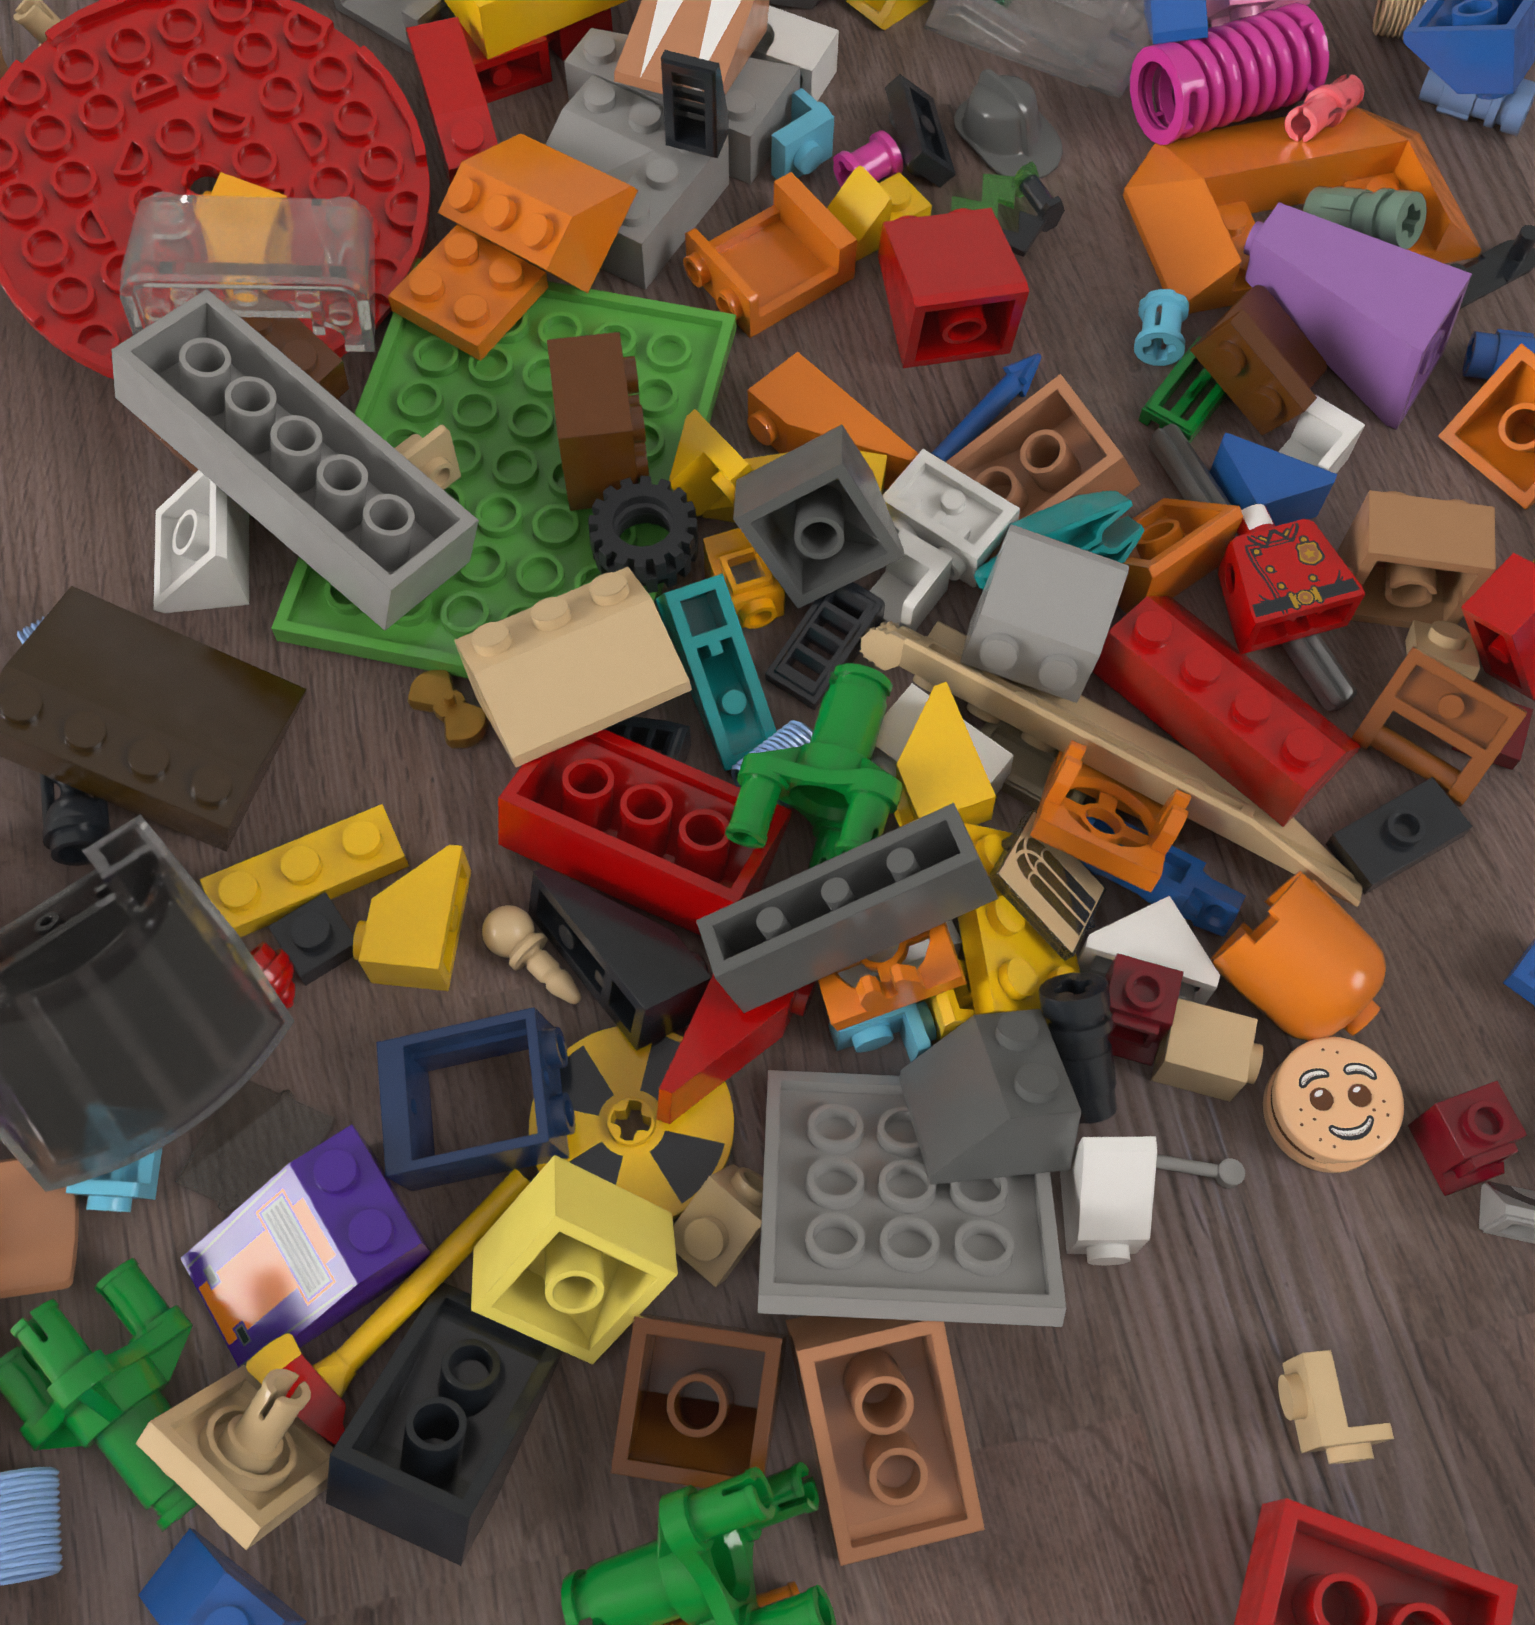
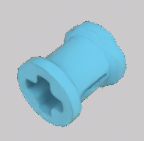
M1158 289L1150 291L1146 297L1140 300L1139 317L1143 324L1142 331L1135 338L1134 353L1144 363L1153 366H1165L1177 362L1184 355L1185 339L1181 334V326L1189 313V302L1184 295L1178 294L1171 289ZM1158 306H1162L1161 314L1157 311ZM1162 339L1163 342L1166 344L1165 349H1161Z

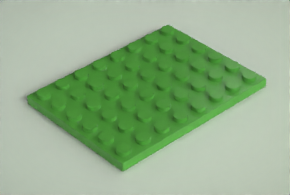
M418 258V260H417V262H416L414 268H415L423 259ZM548 281L549 288L480 361L394 312L354 414L393 448L413 434H418L424 438L439 425H444L450 431L461 477L444 489V491L479 520L470 562L387 630H383L299 557L271 627L276 640L428 671L445 670L450 675L468 678L456 647L455 639L474 632L483 624L498 622L529 609L542 599L557 597L588 584L599 575H602L597 569L590 543L588 523L589 515H593L592 508L573 511L569 509L557 435L547 340L620 332L623 357L635 356L639 393L633 394H639L640 405L642 404L649 476H651L652 484L658 485L661 478L667 481L670 479L686 416L696 409L710 424L736 332V315L590 289L586 293L572 285ZM643 523L626 529L619 538L629 545L643 547L662 541L669 532L659 525ZM664 582L658 584V592L648 593L656 609L655 599L661 596Z

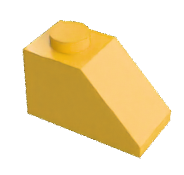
M947 682L933 687L896 764V778L903 786L898 808L894 813L900 827L952 803L955 804L964 823L977 825L992 820L996 795Z
M446 846L371 899L367 921L360 920L357 923L353 938L354 959L359 961L371 983L449 991L471 877V869L462 846Z

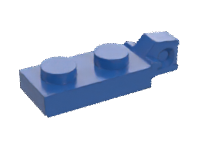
M1086 817L1089 823L1101 832L1115 834L1113 829L1102 820ZM1125 822L1126 826L1148 835L1147 832ZM1171 846L1165 855L1162 876L1152 892L1145 891L1079 860L1090 873L1103 876L1131 890L1148 903L1153 904L1170 896L1184 919L1191 920L1196 927L1223 937L1231 928L1246 895L1209 877L1203 871L1206 862L1174 846Z

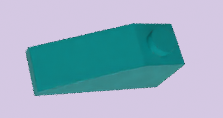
M722 573L666 592L657 597L655 601L663 624L690 680L691 696L724 771L732 769V765L737 764L749 752L754 751V748H757L763 741L768 740V737L773 736L777 730Z

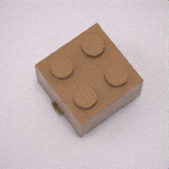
M1369 490L1337 550L1338 555L1366 593L1351 620L1410 628L1413 620L1429 624L1435 621H1447L1458 625L1464 616L1461 609L1462 605L1496 570L1495 507L1469 504L1466 501L1457 499L1439 500L1409 496L1397 491L1379 492Z

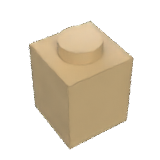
M1178 998L1173 1025L1160 1042L1156 1052L1151 1081L1230 1102L1246 1083L1254 1084L1258 1077L1263 1059V1045L1254 1043L1258 1019Z

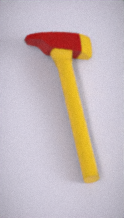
M514 1169L336 1352L334 1351L331 1355L312 1365L301 1353L293 1335L285 1333L265 1345L250 1358L246 1364L247 1371L261 1384L266 1375L275 1369H287L299 1375L285 1397L290 1399L299 1384L305 1381L310 1388L311 1396L309 1402L300 1410L297 1417L311 1429L336 1445L345 1431L343 1420L346 1404L342 1396L353 1377L357 1374L356 1372L473 1252L474 1246L530 1182L518 1170Z

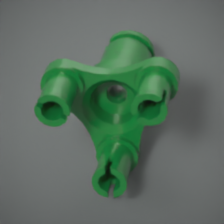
M839 664L835 667L834 672L831 673L829 679L830 686L828 691L825 692L810 743L800 747L748 753L744 756L737 776V781L741 786L730 823L725 830L726 837L732 842L748 848H763L768 839L767 834L778 799L796 809L813 826L812 831L816 837V842L808 869L883 835L888 815L895 813L898 808L903 786L897 778L873 763L871 759L887 708L886 699L887 696L890 697L893 685L890 679L883 673L861 664Z
M131 1258L108 1273L94 1287L97 1294H101L133 1336L128 1345L107 1355L101 1349L92 1352L58 1308L59 1304L54 1298L50 1299L30 1312L33 1316L31 1320L27 1321L26 1318H22L10 1330L13 1336L21 1341L22 1345L20 1347L17 1346L0 1358V1392L24 1423L19 1432L33 1451L78 1446L86 1449L97 1444L146 1511L150 1508L154 1509L160 1517L156 1524L163 1532L198 1504L173 1479L169 1478L136 1445V1442L151 1420L173 1408L161 1391L169 1384L193 1324L178 1305L172 1308L169 1307L139 1268L137 1260Z
M797 1462L787 1469L765 1477L763 1472L755 1466L745 1470L743 1474L699 1491L694 1486L689 1485L663 1495L659 1501L658 1534L656 1540L593 1563L587 1570L578 1569L572 1571L563 1579L561 1605L566 1625H578L579 1621L589 1617L592 1619V1625H665L678 1619H682L689 1625H836L833 1607L825 1590L820 1585L810 1587L803 1593L784 1598L763 1607L758 1606L753 1573L754 1541L760 1538L762 1529L804 1513L815 1512L819 1508V1495L813 1476L802 1481V1477L809 1474L808 1467L803 1462Z

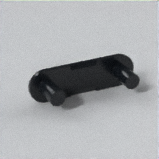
M1523 226L1515 240L1505 241L1464 265L1458 263L1450 265L1472 274L1460 309L1534 269L1535 249L1533 246L1535 245V226Z

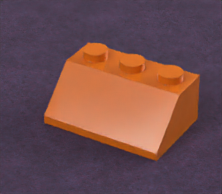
M520 133L462 161L438 213L528 263L588 293L638 190L615 177Z

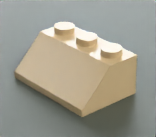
M629 567L599 575L588 584L557 597L542 599L529 609L498 622L483 624L474 632L454 640L475 697L515 767H519L692 690L690 680L651 596Z

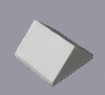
M200 470L156 510L154 610L162 613L249 605V513Z

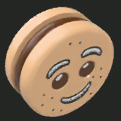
M1325 1037L1310 1040L1300 1045L1276 1068L1270 1076L1264 1091L1263 1113L1272 1138L1279 1148L1291 1159L1315 1171L1341 1173L1363 1166L1390 1145L1402 1124L1404 1098L1400 1083L1393 1070L1375 1051L1351 1039Z

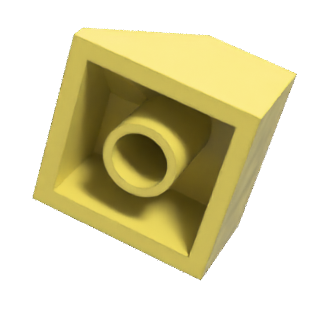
M554 1155L474 1246L471 1311L590 1364H594L634 1322V1316L640 1315L678 1275L672 1213Z

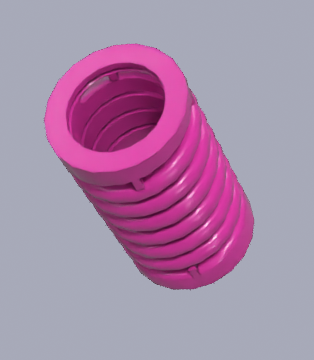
M1296 2L1277 7L1275 10L1260 12L1240 20L1208 28V38L1161 43L1144 47L1137 53L1130 74V96L1137 122L1144 134L1152 142L1166 145L1173 143L1178 138H1190L1196 133H1206L1213 128L1225 127L1233 122L1244 121L1247 117H1256L1264 112H1272L1280 107H1288L1296 102L1304 101L1310 92L1325 84L1329 68L1327 37L1323 25L1315 12L1307 5ZM1152 84H1153V87H1154V100H1155L1157 112H1155L1154 105H1153Z

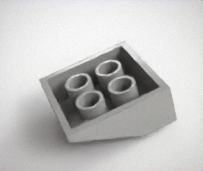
M594 75L590 76L562 109L545 144L638 190L601 269L645 290L685 241V233L696 227L729 185L728 136L718 158L666 146L663 106Z

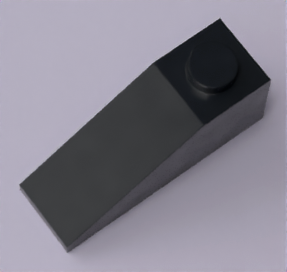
M546 867L533 871L528 914L636 1051L690 1024L712 978L700 955L694 951H689L672 930Z

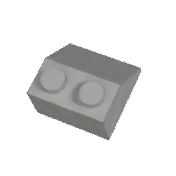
M1011 524L970 620L960 662L1077 703L1100 657L1128 574L1129 565Z

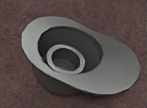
M991 69L982 71L978 84L973 88L969 98L958 107L954 115L955 130L982 160L999 175L1015 181H1023L1032 174H1036L1039 179L1047 177L1059 165L1063 154L1062 142L1054 127L1039 112L1034 89L1027 81L1017 76L997 75Z

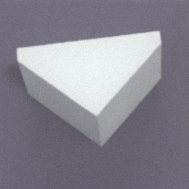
M1170 896L1089 934L1077 959L1080 971L1098 974L1102 977H1105L1117 953L1183 971L1184 974L1178 998L1202 1005L1206 1004L1216 990L1220 978L1217 969Z

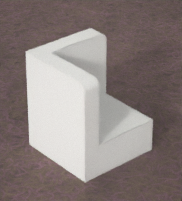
M1315 395L1317 399L1300 415L1291 438L1279 452L1337 473L1348 460L1365 424Z
M902 528L898 536L904 549V557L886 566L885 573L870 592L880 597L885 603L883 622L892 621L893 623H899L900 627L906 626L916 631L947 591L953 557Z

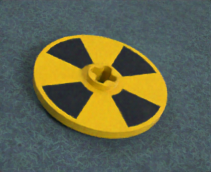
M617 1026L593 1033L567 1049V1067L560 1068L562 1093L566 1092L571 1099L576 1123L575 1133L567 1135L570 1158L564 1160L671 1212L672 1218L675 1219L681 1216L707 1178L725 1168L729 1160L734 1138V1112L726 1082L718 1086L671 1124L657 1120L659 1087L683 1037L671 1033L636 1051ZM534 1099L529 1118V1135L538 1133ZM631 1110L641 1111L643 1123L650 1126L649 1130H638L633 1140H624L621 1127L614 1124L616 1119L627 1120ZM547 1163L536 1165L538 1171L540 1172Z

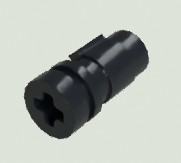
M1087 972L1068 973L1050 978L1042 983L1038 990L1040 1006L1082 1112L1079 1123L1091 1124L1102 1122L1111 1118L1117 1110L1115 1094L1117 1082L1112 1044L1108 1040V1033L1112 1031L1114 1025L1113 1016L1110 1011L1109 984L1104 977Z

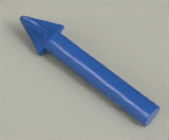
M1034 354L1003 367L1006 375L931 454L946 462L975 440L1018 394L1020 397H1026L1039 366L1041 354Z

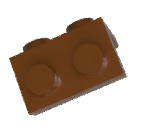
M1256 285L1248 290L1190 349L1262 436L1302 414L1317 399L1310 388L1325 373L1327 368L1326 361L1262 285Z

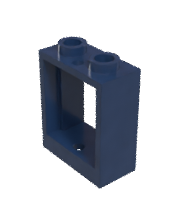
M535 1007L376 1042L385 1176L412 1192L548 1163L554 1155L562 1159L570 1158L567 1135L575 1133V1114L569 1095L566 1092L562 1093L560 1068H565L568 1064L566 1042L561 1029L554 1027ZM529 1050L538 1133L435 1155L428 1071Z

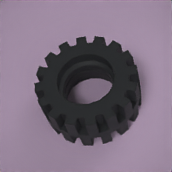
M640 476V483L633 484L631 478L620 480L621 489L619 490L609 486L603 491L604 501L596 499L592 505L593 515H589L590 543L597 569L601 574L629 567L642 586H647L648 593L658 592V584L663 582L667 588L676 585L677 574L686 577L691 571V562H696L698 555V522L693 502H687V495L680 487L672 492L671 482L662 478L658 485L652 484L651 476ZM643 523L659 525L669 532L662 541L643 547L629 545L619 538L626 529Z

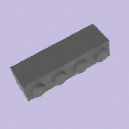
M952 803L700 918L696 922L715 979L742 1012L745 1013L999 898L955 804Z

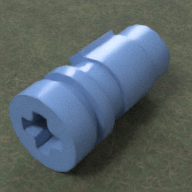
M1430 68L1420 91L1419 100L1437 105L1436 112L1467 122L1469 117L1473 116L1485 120L1483 124L1485 127L1493 128L1495 124L1501 125V132L1518 136L1535 99V81L1523 78L1513 94H1507L1498 99L1486 100L1478 98L1476 94H1457Z

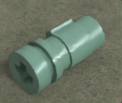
M1318 186L1309 193L1303 211L1398 247L1408 249L1418 241L1423 231L1427 207L1423 194L1417 191L1382 188L1373 192L1368 189L1342 186L1334 188Z

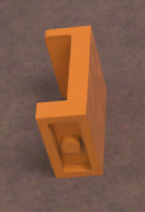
M792 172L774 181L773 206L710 241L696 228L685 233L686 257L683 259V265L689 279L696 287L700 288L703 286L715 299L720 312L735 314L736 324L749 338L855 277L857 239Z

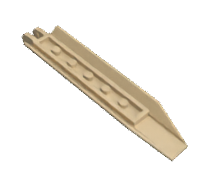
M885 621L877 628H870L869 632L860 637L861 650L859 652L863 653V658H867L868 662L873 661L875 666L885 671L900 666L915 674L913 681L929 692H932L935 685L947 682L953 695L968 702L966 708L974 716L993 724H998L1002 720L1023 731L1021 738L1026 743L1044 752L1053 753L1055 749L1064 752L1072 740L1087 747L1081 759L1084 764L1162 805L1165 804L1176 789L1191 795V800L1185 810L1189 811L1187 818L1293 874L1301 871L1310 880L1315 879L1325 891L1356 907L1361 902L1363 886L1294 817L1284 827L1281 826L1193 753L1083 695L1075 703L961 663L967 635L940 621H937L928 636H923L906 626L900 627L899 623H893L892 621L886 623Z

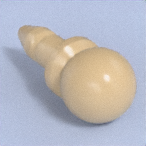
M505 905L494 909L488 914L482 926V937L485 945L492 953L500 957L509 958V965L515 971L527 965V970L540 983H545L546 989L551 994L570 1004L580 1002L581 994L571 975L565 969H560V964L546 950H542L548 938L543 933H535L533 921L527 912L516 906Z

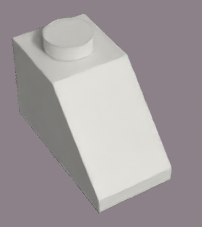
M1156 1136L1082 1137L1073 1152L1070 1170L1060 1171L1067 1254H1087V1263L1091 1265H1119L1130 1262V1254H1136L1150 1240L1157 1161Z

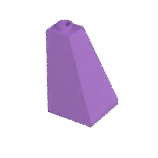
M1278 202L1264 223L1257 221L1247 237L1243 252L1250 257L1245 280L1252 288L1256 285L1264 286L1318 350L1326 364L1385 425L1397 430L1445 351L1472 274Z

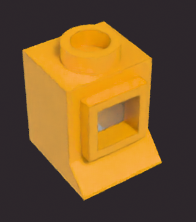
M740 528L703 538L705 577L707 579L723 573L741 628H760L771 623L775 618L784 615L785 590Z

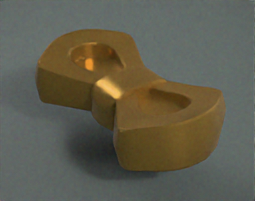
M430 670L423 672L414 679L408 694L410 707L414 710L432 712L444 723L445 741L450 748L472 747L483 739L489 724L486 714L482 708L466 703L462 693L454 689L452 677L447 671Z

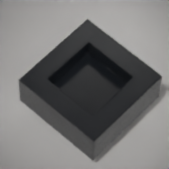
M326 892L268 926L280 947L290 956V961L293 963L295 971L305 986L354 957V935Z

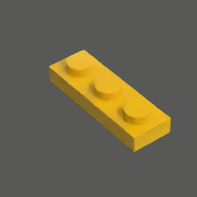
M381 804L201 878L200 882L218 930L224 940L229 943L273 924L324 892L327 893L331 900L407 868L409 864L385 808Z

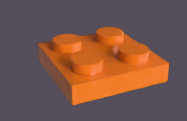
M457 224L388 295L393 312L481 361L549 287L545 271Z

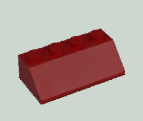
M1146 596L1108 631L1100 657L1092 671L1283 827L1361 748V745L1352 740L1350 736L1245 654L1241 655L1235 646L1171 596Z
M603 729L525 763L519 768L498 797V845L701 936L696 920L761 891L790 820L792 810L779 804L776 805L767 834L768 839L763 848L755 849L741 846L732 842L725 835L740 787Z

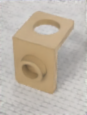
M439 425L424 438L418 434H413L395 447L400 454L443 490L461 477L451 433L444 425Z

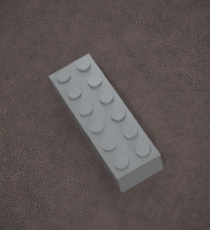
M208 289L111 349L115 398L383 630H387L470 562L479 520Z

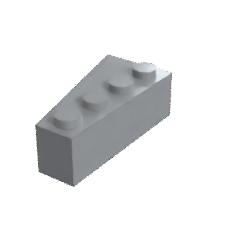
M590 28L564 61L569 101L591 75L663 106V94L614 82V71L627 40V34ZM749 58L725 95L729 117V176L751 185L770 158L772 134L791 123L792 93L800 89V67Z

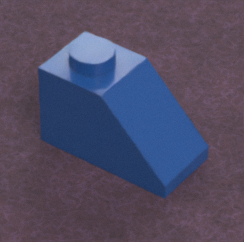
M189 1528L138 1594L159 1625H305L307 1622L192 1528Z

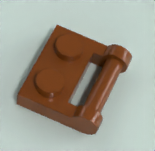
M1413 646L1351 739L1361 745V748L1367 750L1369 746L1373 747L1426 780L1433 777L1439 786L1446 791V794L1453 803L1461 807L1525 718L1527 711ZM1392 711H1395L1471 757L1460 771L1386 727L1384 723Z

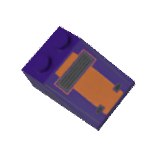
M351 1124L286 1165L180 1259L239 1368L242 1365L246 1366L247 1361L259 1350L285 1333L292 1334L298 1347L301 1348L407 1279L430 1256L432 1251L389 1178L385 1176V1172L370 1146Z

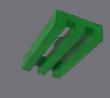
M1198 336L1144 405L1138 420L1146 426L1151 421H1154L1160 425L1159 428H1163L1170 423L1175 424L1181 429L1189 443L1192 442L1227 396L1217 383L1190 419L1186 421L1182 418L1213 378L1203 368L1172 410L1168 411L1163 408L1199 361L1190 349L1202 338Z

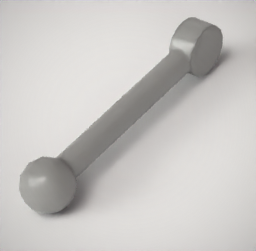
M1157 1154L1156 1168L1212 1177L1216 1179L1218 1184L1227 1189L1237 1187L1245 1178L1243 1165L1233 1158L1225 1159L1220 1164H1212Z

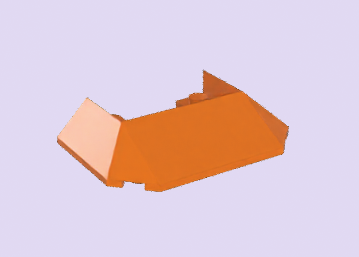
M1357 106L1348 110L1338 125L1333 128L1324 127L1307 142H1303V137L1299 141H1294L1289 137L1285 129V116L1214 129L1206 133H1196L1190 138H1178L1171 144L1159 145L1155 143L1125 186L1123 198L1162 288L1171 289L1178 294L1184 295L1189 302L1188 314L1232 306L1252 288L1245 280L1250 256L1243 252L1247 237L1255 224L1252 213L1273 210L1278 202L1288 206L1304 204L1309 193L1318 186L1332 188L1342 186L1368 189L1373 192L1382 188L1417 191L1422 193L1426 200V221L1418 241L1407 250L1444 264L1476 258L1482 250L1420 133Z

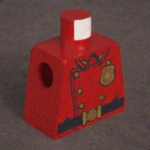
M1263 504L1251 505L1241 510L1243 519L1236 532L1238 536L1229 542L1218 568L1221 588L1240 654L1348 626L1366 593L1315 522L1301 519L1275 526L1266 506Z

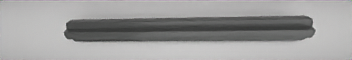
M1170 423L1154 431L1149 447L1185 500L1231 505L1177 425ZM1320 634L1281 644L1325 710L1334 712L1344 708L1353 701L1357 695V689Z

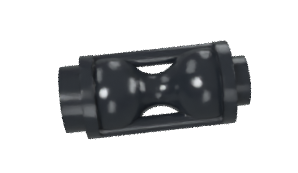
M40 773L43 818L42 837L44 846L51 852V858L59 864L69 866L88 865L102 859L106 854V846L112 838L108 802L95 796L92 798L86 792ZM54 784L60 788V796L57 800H55Z

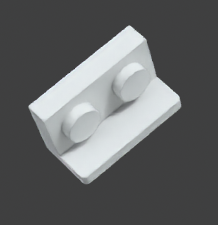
M925 449L920 451L883 494L897 534L903 528L953 557L949 579L955 581L960 579L971 587L977 586L973 576L975 571L983 565L1005 538L1010 523L1019 520V507Z

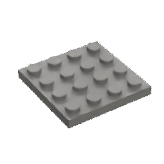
M768 1070L758 1313L1063 1326L1066 1301L1050 1172L931 1185L900 1084V1076Z

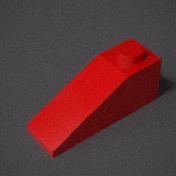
M458 16L406 28L449 185L452 183L462 161L498 144L487 102Z
M713 974L659 1087L657 1120L671 1124L782 1038L792 1014L804 1017L816 988L817 980L743 1013Z

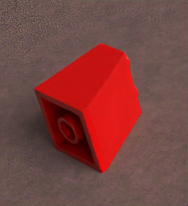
M960 208L946 214L924 217L907 215L899 217L894 221L883 222L878 258L903 369L1010 354L1029 295V288L992 208L976 210Z

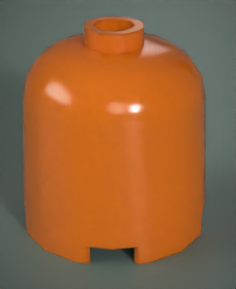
M1299 871L1264 901L1270 907L1267 911L1270 915L1254 930L1243 922L1217 949L1210 960L1222 978L1276 1026L1293 1038L1310 1041L1330 1037L1342 1028L1353 1036L1362 1030L1381 1009L1372 999L1383 986L1386 972L1384 953L1375 940L1315 879L1310 880Z

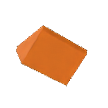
M1521 343L1438 437L1526 510L1535 504V353Z
M1163 498L1134 517L1133 520L1143 526L1144 532L1123 563L1129 565V570L1117 605L1127 614L1146 596H1171L1173 598L1219 567L1227 546L1234 539L1243 519L1240 506Z

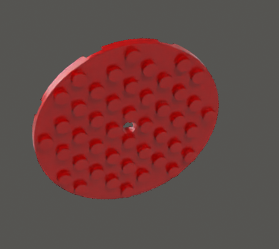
M99 0L53 25L45 32L47 40L36 48L23 63L16 59L1 78L0 284L12 304L46 340L76 362L103 376L114 379L111 349L204 290L208 289L228 307L234 302L208 250L201 226L196 220L197 208L202 195L191 191V186L199 178L213 177L218 179L220 172L287 196L294 226L267 290L340 358L365 340L389 315L392 309L388 295L413 270L418 258L421 259L428 234L431 199L426 150L416 117L404 93L390 72L366 46L363 45L360 48L355 42L336 30L331 19L293 0Z

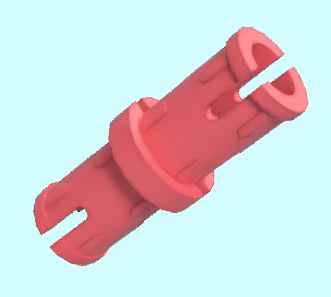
M1344 74L1330 85H1321L1310 92L1304 100V104L1297 106L1286 116L1285 129L1289 137L1294 141H1299L1303 137V142H1307L1324 127L1333 128L1338 125L1345 117L1346 112L1359 105L1365 92L1362 81L1352 74L1346 79L1347 74Z

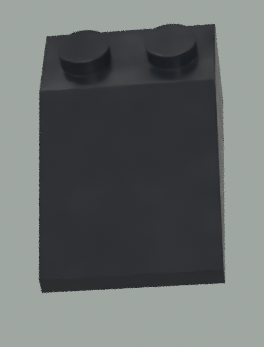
M443 1282L425 1303L330 1453L326 1504L461 1566L500 1493L563 1351L471 1311L472 1295Z

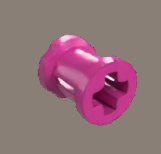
M882 130L872 134L869 142L851 153L843 150L833 157V171L840 187L844 185L853 170L860 165L876 181L884 177L889 178L898 172L902 174L903 159L896 142L887 132Z

